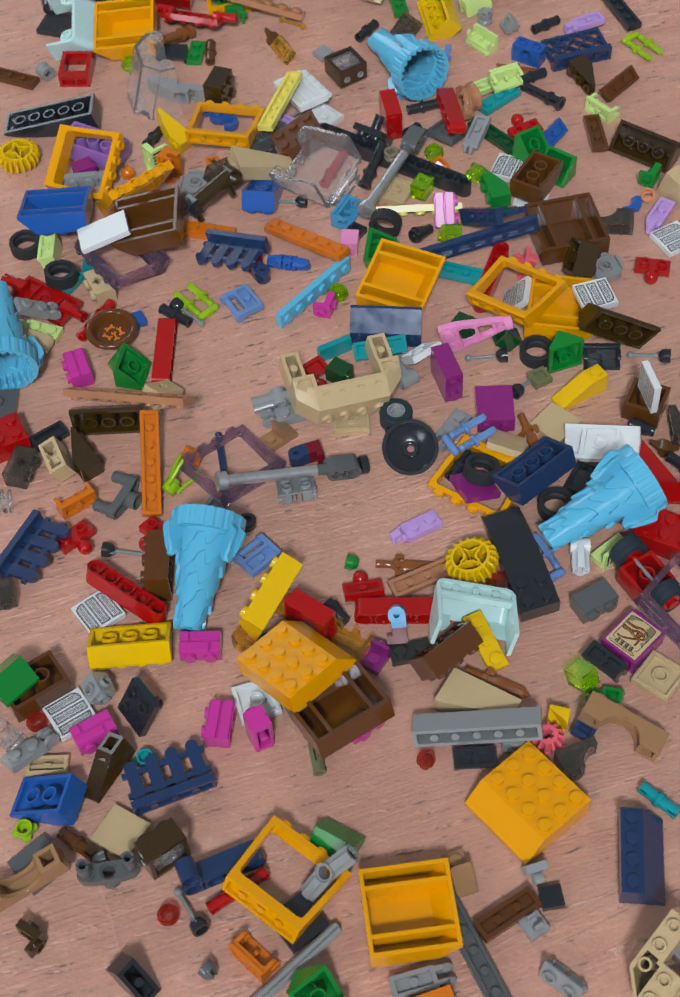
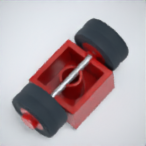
M627 535L620 539L609 553L610 559L618 567L616 581L640 610L649 605L658 615L672 611L680 604L679 582L652 550L647 552V545L638 535Z

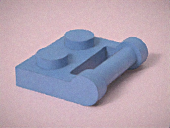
M247 284L224 293L220 297L221 303L229 308L238 323L264 309L263 303ZM235 299L243 310L239 311L231 300Z
M259 533L253 541L236 553L232 561L254 578L269 567L275 556L279 558L282 551L266 536ZM259 545H262V546H260L258 549H256L253 553H251L249 556H247L245 559H243V557H245L248 553H250V552H251L252 550H254L256 547H258Z

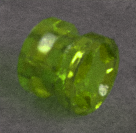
M473 162L471 168L466 170L465 175L471 181L478 183L480 176L484 175L486 171L481 165Z

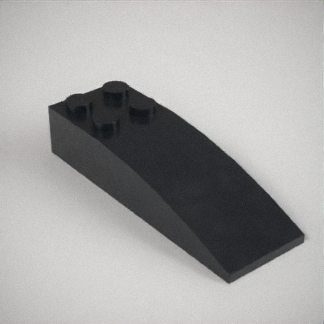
M92 93L8 112L4 135L27 138L56 137L60 124L71 126L74 121L99 128L101 106L95 94Z
M519 506L482 517L489 540L498 552L499 566L506 585L516 595L517 612L520 622L559 611L560 599L539 547Z

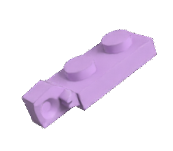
M599 11L572 18V21L569 23H565L563 32L570 34L605 24L606 19Z
M664 197L659 198L647 215L645 223L647 224L646 234H650L656 228L659 229L663 226L676 206L675 201Z
M432 509L396 527V530L390 533V540L393 545L403 540L404 542L411 543L442 528L443 522Z

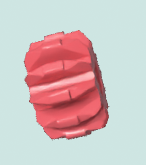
M548 720L545 725L543 724V740L530 742L540 752L544 753L546 757L548 753L554 757L557 751L561 752L563 750L566 738L563 736V729H558L557 723L550 725Z

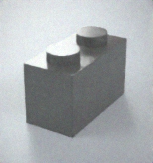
M604 578L571 595L570 608L580 621L585 624L588 621H595L606 612H612L617 607L619 595Z

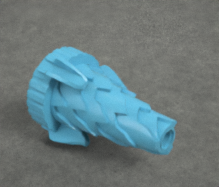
M383 27L368 38V46L380 57V61L391 74V77L387 79L389 89L395 88L399 99L425 100L428 97H432L436 93V89L441 88L446 81L449 69L448 57L442 48L430 40H417L413 34L395 33L393 35Z
M0 280V390H19L27 387L37 378L39 368L43 364L44 351L35 336L30 335L26 339V334H23L22 322L19 321L18 312H15V304L9 292L7 282Z
M625 444L617 450H609L590 475L592 480L586 483L587 487L571 496L572 500L559 509L557 514L540 524L538 529L551 549L555 551L570 542L573 544L583 537L592 536L604 527L608 529L623 520L622 527L625 530L654 523L658 519L659 512L666 508L668 502L658 481L643 459L629 444Z
M181 504L172 510L171 518L164 522L163 536L167 555L172 556L176 553L175 595L178 598L173 619V629L177 631H205L207 615H211L214 595L218 591L220 579L225 575L226 564L231 562L246 537V519L243 516L216 506Z

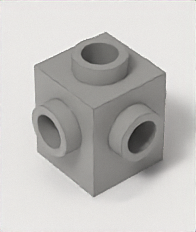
M91 671L80 684L89 704L106 705L116 693L112 681L106 672Z

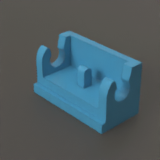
M346 193L330 214L331 226L341 230L347 229L360 215L357 211L359 205H356L354 202L359 204L361 200Z

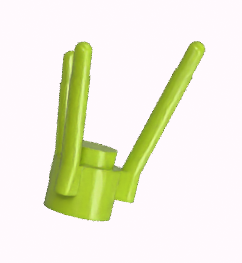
M181 453L175 460L167 479L161 487L163 491L171 496H174L175 493L180 495L187 486L203 474L202 471L198 472L180 487L179 484L181 482L175 477L184 463V459H181Z

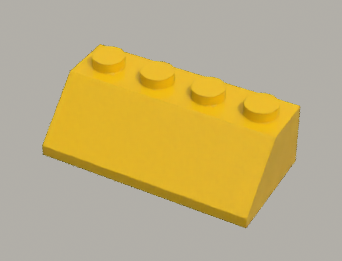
M419 0L417 2L430 41L452 38L462 28L453 0Z
M284 552L281 553L279 558L277 556L274 557L269 565L272 567V570L269 574L267 572L264 573L259 581L262 586L259 590L254 589L249 598L252 600L249 607L245 605L239 614L242 617L239 624L255 641L261 635L303 566L302 563Z
M171 622L90 628L86 647L89 669L104 670L112 667L125 668L135 665L143 667L147 664L164 665L171 663L173 655Z

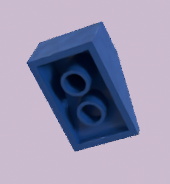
M251 180L242 190V210L247 211V213L259 211L263 212V214H273L278 208L285 181Z
M73 773L24 777L9 816L15 819L25 818L32 822L55 826L74 825L87 785Z

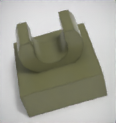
M544 366L527 372V378L535 390L543 386L545 387L553 381V377Z

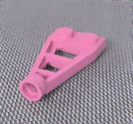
M511 315L454 321L437 326L443 344L449 343L452 352H457L501 331L514 329ZM479 326H493L492 328L484 332H480ZM471 328L475 330V334L466 339H463L459 333L462 329Z

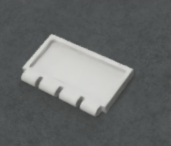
M302 70L303 78L289 101L299 112H304L322 104L332 96V93L307 70ZM284 77L273 81L276 89H278Z

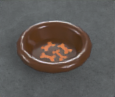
M108 308L99 311L90 318L86 324L85 334L88 341L95 347L103 350L119 349L122 343L129 344L132 342L137 334L138 324L135 317L128 311L119 308Z

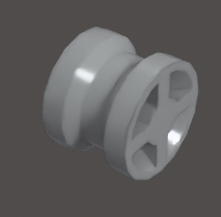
M483 7L478 10V24L481 26H490L492 24L493 10L491 8Z
M41 62L37 65L36 73L44 81L53 79L55 70L47 62Z

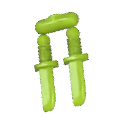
M638 31L628 33L621 40L623 44L632 49L634 54H639L647 61L652 60V56L642 50V45H636L631 42L632 40L638 38V40L644 43L645 48L649 47L659 55L664 53L660 47L654 44L653 39L646 38L639 34Z
M191 282L186 285L187 288L197 296V301L202 300L209 306L202 312L194 306L195 302L193 300H188L178 291L173 293L174 297H178L184 302V309L190 310L200 320L211 317L219 309L218 304L214 303L207 296L208 293L206 291L202 292Z

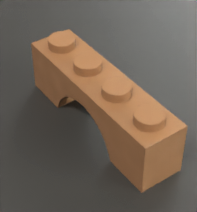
M592 691L577 718L595 729L606 724H616L623 727L633 738L634 751L652 762L661 753L670 734L661 726L648 722L643 716L632 713L622 704L614 703L607 699L604 694Z
M51 843L33 854L31 863L24 870L13 876L0 879V912L69 871L71 868L63 850Z

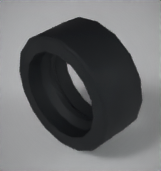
M390 208L375 210L369 222V228H374L393 237L399 235L402 226L401 216ZM386 220L391 222L394 227L385 228L379 225L377 221Z
M29 229L15 232L9 239L12 255L16 259L23 261L36 258L40 235ZM24 242H34V244L28 248L17 247L18 245Z
M55 260L44 268L45 282L52 289H69L78 280L76 266L71 261ZM57 273H68V275L63 277L53 276Z
M541 335L526 337L520 345L519 355L521 362L532 369L541 366L547 367L549 347L552 341ZM538 347L544 349L547 354L535 357L526 351L530 348Z
M474 453L465 459L463 476L474 485L491 486L495 484L492 475L498 472L501 466L499 461L493 456ZM477 467H478V468H484V469L488 470L489 472L479 471V470H476L475 468H477Z
M561 487L545 489L540 494L537 505L538 514L541 519L546 521L557 514V512L550 511L545 507L547 501L558 499L567 504L572 500L571 496L573 495L571 492Z

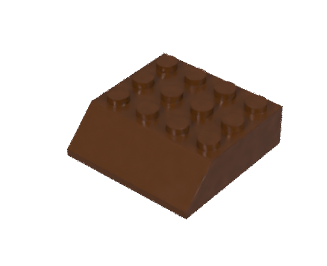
M174 185L116 200L113 214L124 210L131 235L111 243L112 248L137 256L183 245L185 199L179 186Z
M590 192L524 204L528 210L525 212V215L528 216L536 213L539 231L529 234L542 266L564 262L571 237L601 245L600 249L602 252L609 253L610 236Z
M348 649L344 650L346 653L354 657ZM355 661L354 666L347 672H342V676L312 702L309 700L307 706L299 713H294L292 710L289 711L285 708L293 723L322 760L395 716L391 699L358 661Z

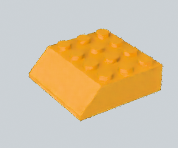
M155 0L95 2L93 51L110 60L155 56L157 48V5Z
M381 238L355 294L357 305L422 307L423 312L446 261V257Z
M560 275L567 282V289L529 328L524 327V338L531 335H541L553 341L558 330L582 337L584 341L594 336V334L580 330L578 312L581 310V307L572 291V285L595 279ZM532 277L527 310L554 286Z
M282 620L236 658L242 675L294 713H299L304 709L309 700L312 702L342 676V672H347L354 666V662L357 661L304 622Z
M527 741L479 782L466 800L465 805L527 866L589 812L591 799L530 741Z
M448 858L358 870L371 968L440 959L463 947Z

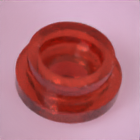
M41 712L31 713L26 721L28 729L32 732H38L48 724L46 715Z
M423 749L419 752L416 763L422 770H428L435 764L436 757L434 751Z
M164 904L157 911V919L163 926H172L179 920L180 912L174 904ZM167 913L173 914L172 917L168 919L165 918V915Z

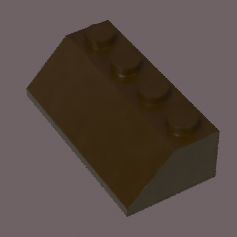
M621 119L608 150L651 168L656 162L661 163V172L666 174L680 156V142Z
M588 303L578 312L580 330L636 349H640L661 331V328L592 303Z
M145 404L73 407L69 410V416L72 426L77 431H81L84 436L140 433L139 411L148 410Z

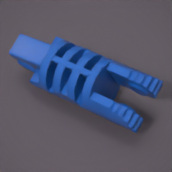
M283 254L268 255L267 265L275 269L308 271L311 268L307 258Z

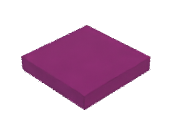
M463 473L450 475L449 481L466 504L497 499L501 496V492L495 484L485 487L477 486L467 481Z

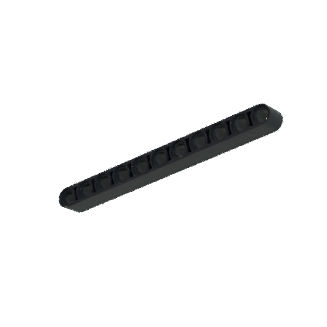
M320 123L330 140L324 144L325 146L338 151L342 148L347 149L351 156L370 162L377 141L328 123ZM383 154L378 166L388 169L392 162H387ZM409 154L397 172L446 192H454V195L460 197L471 195L472 178L470 176Z

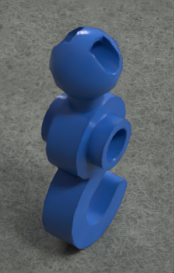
M203 112L202 114L205 117L209 116L210 122L213 124H224V131L231 132L238 128V119L234 115L215 112Z

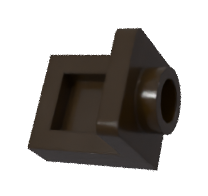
M20 919L15 927L20 935L30 941L24 950L28 957L33 959L36 954L43 950L46 939L36 923L31 920L27 923Z

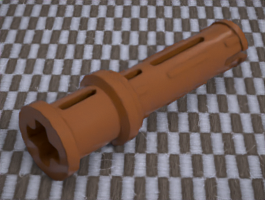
M186 25L185 28H177L175 32L158 36L157 42L160 46L177 40L185 41L187 38H194L195 28L192 25Z

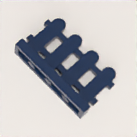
M527 206L464 207L459 209L462 225L500 226L504 224V217L528 211Z
M208 229L205 232L208 241H204V247L195 256L199 265H203L208 260H211L213 267H218L225 262L228 269H233L239 264L242 271H249L252 267L256 266V260L259 255L268 254L271 248L267 236Z
M33 509L0 554V580H10L11 577L20 579V582L24 585L27 582H37L39 580V575L36 572L37 568H46L50 564L46 555L48 553H57L60 550L57 540L70 536L67 524L64 522L61 524L51 522V519L48 517L43 519L40 511ZM43 533L52 535V537L48 539L42 537L41 535ZM34 547L42 551L40 553H36L30 550ZM24 562L30 564L31 566L29 568L20 566V564Z
M188 740L185 744V752L178 754L176 748L169 747L165 750L166 758L158 761L155 755L150 754L144 759V767L137 769L136 764L133 762H128L124 765L125 773L121 777L123 781L127 780L132 793L128 794L135 815L145 814L217 787L214 773L210 772L212 771L210 764L205 765L201 754L205 752L203 745L198 746L195 740ZM189 758L193 771L185 773L181 760ZM168 765L173 778L165 781L160 768ZM145 773L149 774L152 786L144 788L140 775Z

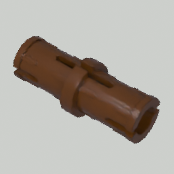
M214 39L206 41L204 53L206 56L205 63L208 66L215 64L217 52Z
M66 826L62 827L59 830V833L62 835L57 834V838L70 846L72 852H78L89 862H92L94 853L99 850L87 843L83 836L76 835Z

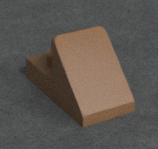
M271 421L272 430L257 439L258 445L268 455L298 437V433L288 423Z
M462 848L441 855V858H448L453 889L458 898L479 891L470 861L467 862Z

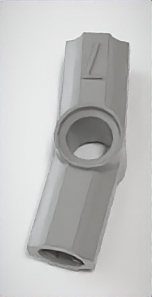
M275 387L267 394L251 398L255 414L261 413L263 410L291 405L287 390L284 387Z
M347 844L327 860L318 864L312 875L300 887L301 894L306 899L315 902L336 878L360 861L357 850L350 844ZM326 867L329 869L330 875L327 873Z

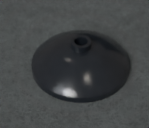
M406 419L399 421L388 429L383 438L382 452L386 463L391 469L402 475L414 476L424 473L434 464L438 456L439 444L435 432L430 426L419 420ZM409 446L414 447V451L408 452L407 448Z

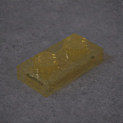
M280 34L270 46L286 65L290 63L296 54L294 49Z

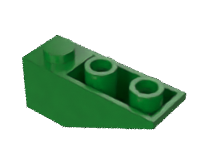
M478 165L475 177L476 181L480 183L481 192L485 194L486 203L490 207L511 206V192L507 183L483 166Z

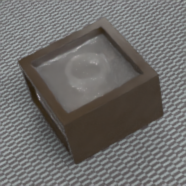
M351 46L324 57L325 72L340 88L367 77V62Z
M172 817L161 821L155 829L140 835L137 841L134 842L141 863L154 881L174 868L177 860L191 856L187 838Z

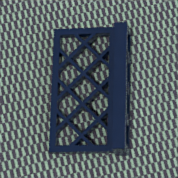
M598 27L541 40L542 44L555 45L553 48L547 46L546 55L551 63L553 72L567 69L568 60L583 54L592 63L611 59L612 45L610 43L607 44ZM595 33H596V35H597L596 38H595V37H592V36H589V35L595 34ZM580 37L583 38V40L580 41L575 38ZM565 40V41H568L569 43H568V44H564V43H561V41ZM586 40L592 41L593 44L591 45V44L585 43V41H586ZM574 43L579 46L578 48L571 46V44ZM558 46L564 48V51L558 50L556 48Z

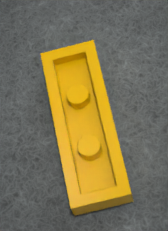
M479 610L463 617L462 622L470 621L484 641L478 646L480 648L478 653L486 669L492 667L498 671L507 667L509 663L482 611Z

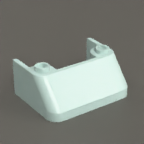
M47 0L56 15L72 11V29L62 32L60 41L46 44L53 58L56 61L61 60L63 51H93L95 3L91 0Z
M448 578L439 579L435 586L429 618L430 643H435L439 630H445L449 627L450 620L462 622L463 617L481 610L495 638L505 641L506 656H511L520 635L515 593L510 589Z

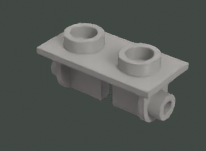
M549 958L545 960L538 974L540 978L565 997H581L589 988L585 985L586 982L574 973L568 977L566 975L568 969L557 962L556 959L552 960Z

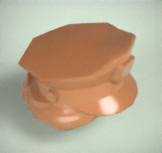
M473 81L467 82L464 86L459 85L456 87V97L465 121L475 116L474 110L482 109V96L479 87Z

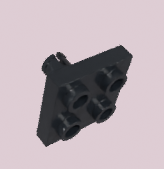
M375 114L371 127L357 122L354 123L353 128L360 136L377 142L382 141L389 146L393 142L389 136L380 131L385 119L381 115Z
M134 677L131 679L117 708L137 735L142 737L146 736L159 709L163 706V701L160 699V696L154 697L139 677Z

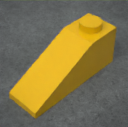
M158 108L156 120L168 146L182 155L193 146V143H187L186 128L161 108Z
M596 364L577 375L551 398V401L567 410L607 390L609 375L599 364Z

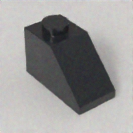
M123 952L106 969L114 980L132 997H155L161 990L138 962Z

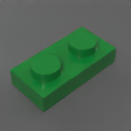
M389 0L394 18L409 16L406 0Z
M191 41L186 59L187 65L202 66L206 41Z

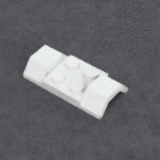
M565 423V444L573 447L575 459L584 462H600L609 450H617L625 444H629L639 454L641 427Z

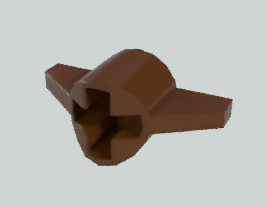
M267 27L264 29L268 45L275 44L281 47L284 45L279 39L280 36L277 32H271Z
M666 439L660 441L650 440V445L658 450V454L662 458L668 456L670 452H676L680 449V446L673 445L671 441Z

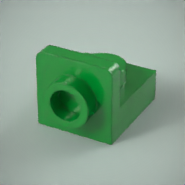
M242 4L224 6L225 13L238 14V20L241 19L242 24H245L247 12L246 9H243Z
M656 162L652 168H649L648 172L640 170L638 184L653 189L661 176L662 164Z

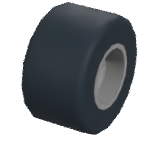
M393 398L383 403L379 412L381 427L386 430V427L390 428L399 421L413 419L411 405L399 398Z

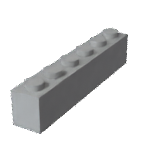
M541 706L413 714L411 733L414 748L543 740Z

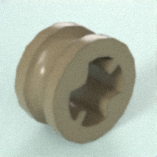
M394 146L385 148L384 159L387 162H393L399 153L398 149Z

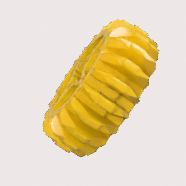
M18 137L17 139L12 138L11 141L6 140V144H1L0 167L7 173H25L27 170L31 171V168H36V164H39L40 150L35 141H31V139L26 140L25 137L22 139Z
M476 536L473 539L467 537L465 541L459 539V544L453 543V549H448V555L445 556V567L448 575L454 580L472 583L482 581L485 583V579H492V574L496 573V568L499 567V555L496 547L489 540L485 541L483 537L480 539Z

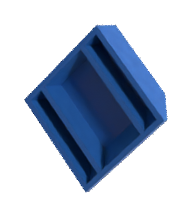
M78 186L26 190L17 220L37 235L48 236L52 233H78L77 229L90 223L94 207L92 187Z

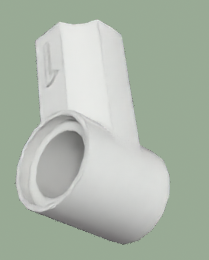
M581 538L573 544L569 543L572 573H575L577 576H584L590 571V538Z

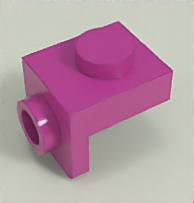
M328 291L324 303L314 302L313 315L330 319L333 311L338 306L336 293Z

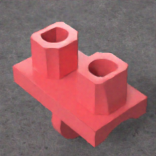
M529 246L526 247L525 254L516 253L512 255L519 263L524 264V262H528L534 266L533 268H535L539 259L538 255L531 253L532 248ZM518 272L517 279L521 280L527 275Z

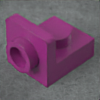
M372 639L370 642L371 648L360 664L365 670L378 676L390 659V647L383 641Z

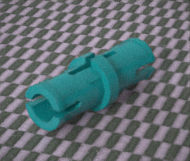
M647 781L640 786L638 793L652 802L656 809L660 808L673 820L679 815L680 807L667 798V794L659 792Z

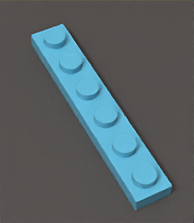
M346 256L341 262L336 261L276 313L277 326L284 328L287 324H290L297 315L301 314L304 309L313 304L319 296L324 294L327 289L351 270L350 257Z

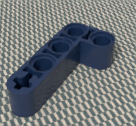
M254 840L247 841L198 862H195L192 856H186L177 860L174 866L184 894L188 896L194 895L223 883L227 874ZM261 847L244 868L242 874L258 869L266 863Z

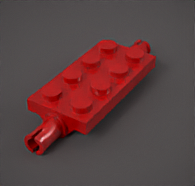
M156 3L157 12L161 13L160 18L166 19L165 21L174 22L176 20L180 21L179 23L188 24L190 22L194 23L195 26H202L204 24L208 25L209 28H217V26L220 27L227 22L237 23L238 14L213 11L212 15L176 10V5Z
M5 273L1 277L2 281L7 282V285L12 287L11 296L13 300L15 297L45 303L50 301L57 303L58 310L62 314L61 318L47 320L57 326L63 327L71 317L82 323L88 317L87 312L80 310L83 306L81 300L63 291L52 289L46 283L32 276H28L26 279H16Z

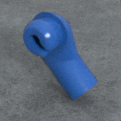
M634 196L631 199V205L622 207L624 215L640 210L643 203L640 196Z

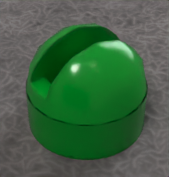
M347 554L344 569H357L360 563L359 558L353 554Z

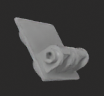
M313 477L275 481L279 503H283V505L293 503L292 495L294 502L297 503L296 494H299L300 502H302L301 494H303L304 501L317 498Z

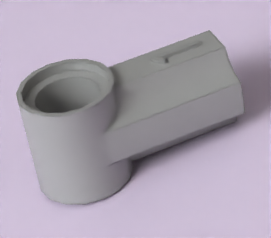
M399 358L402 373L399 388L405 390L418 383L419 376L413 368L409 369Z

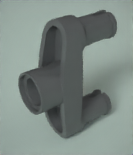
M118 471L113 472L111 480L114 483L123 485L114 501L109 504L96 499L92 505L93 511L105 514L106 517L113 520L118 519L128 508L137 510L142 501L141 494L137 493L139 477L131 474L126 475Z
M131 851L123 852L119 860L89 865L86 859H79L75 864L77 878L82 885H104L108 889H114L121 882L137 877L141 869L138 860L135 859ZM108 873H115L112 877L106 878Z

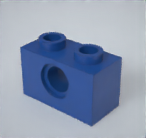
M519 36L512 44L511 60L539 69L546 60L547 45Z

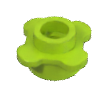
M22 818L16 823L12 836L14 838H21L23 842L28 843L32 840L31 836L38 830V825Z

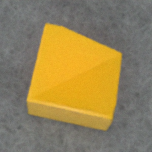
M550 704L547 721H550V725L557 723L558 729H563L564 732H567L571 709Z

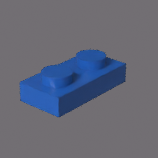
M560 117L555 119L543 132L548 145L554 146L567 133L568 129Z

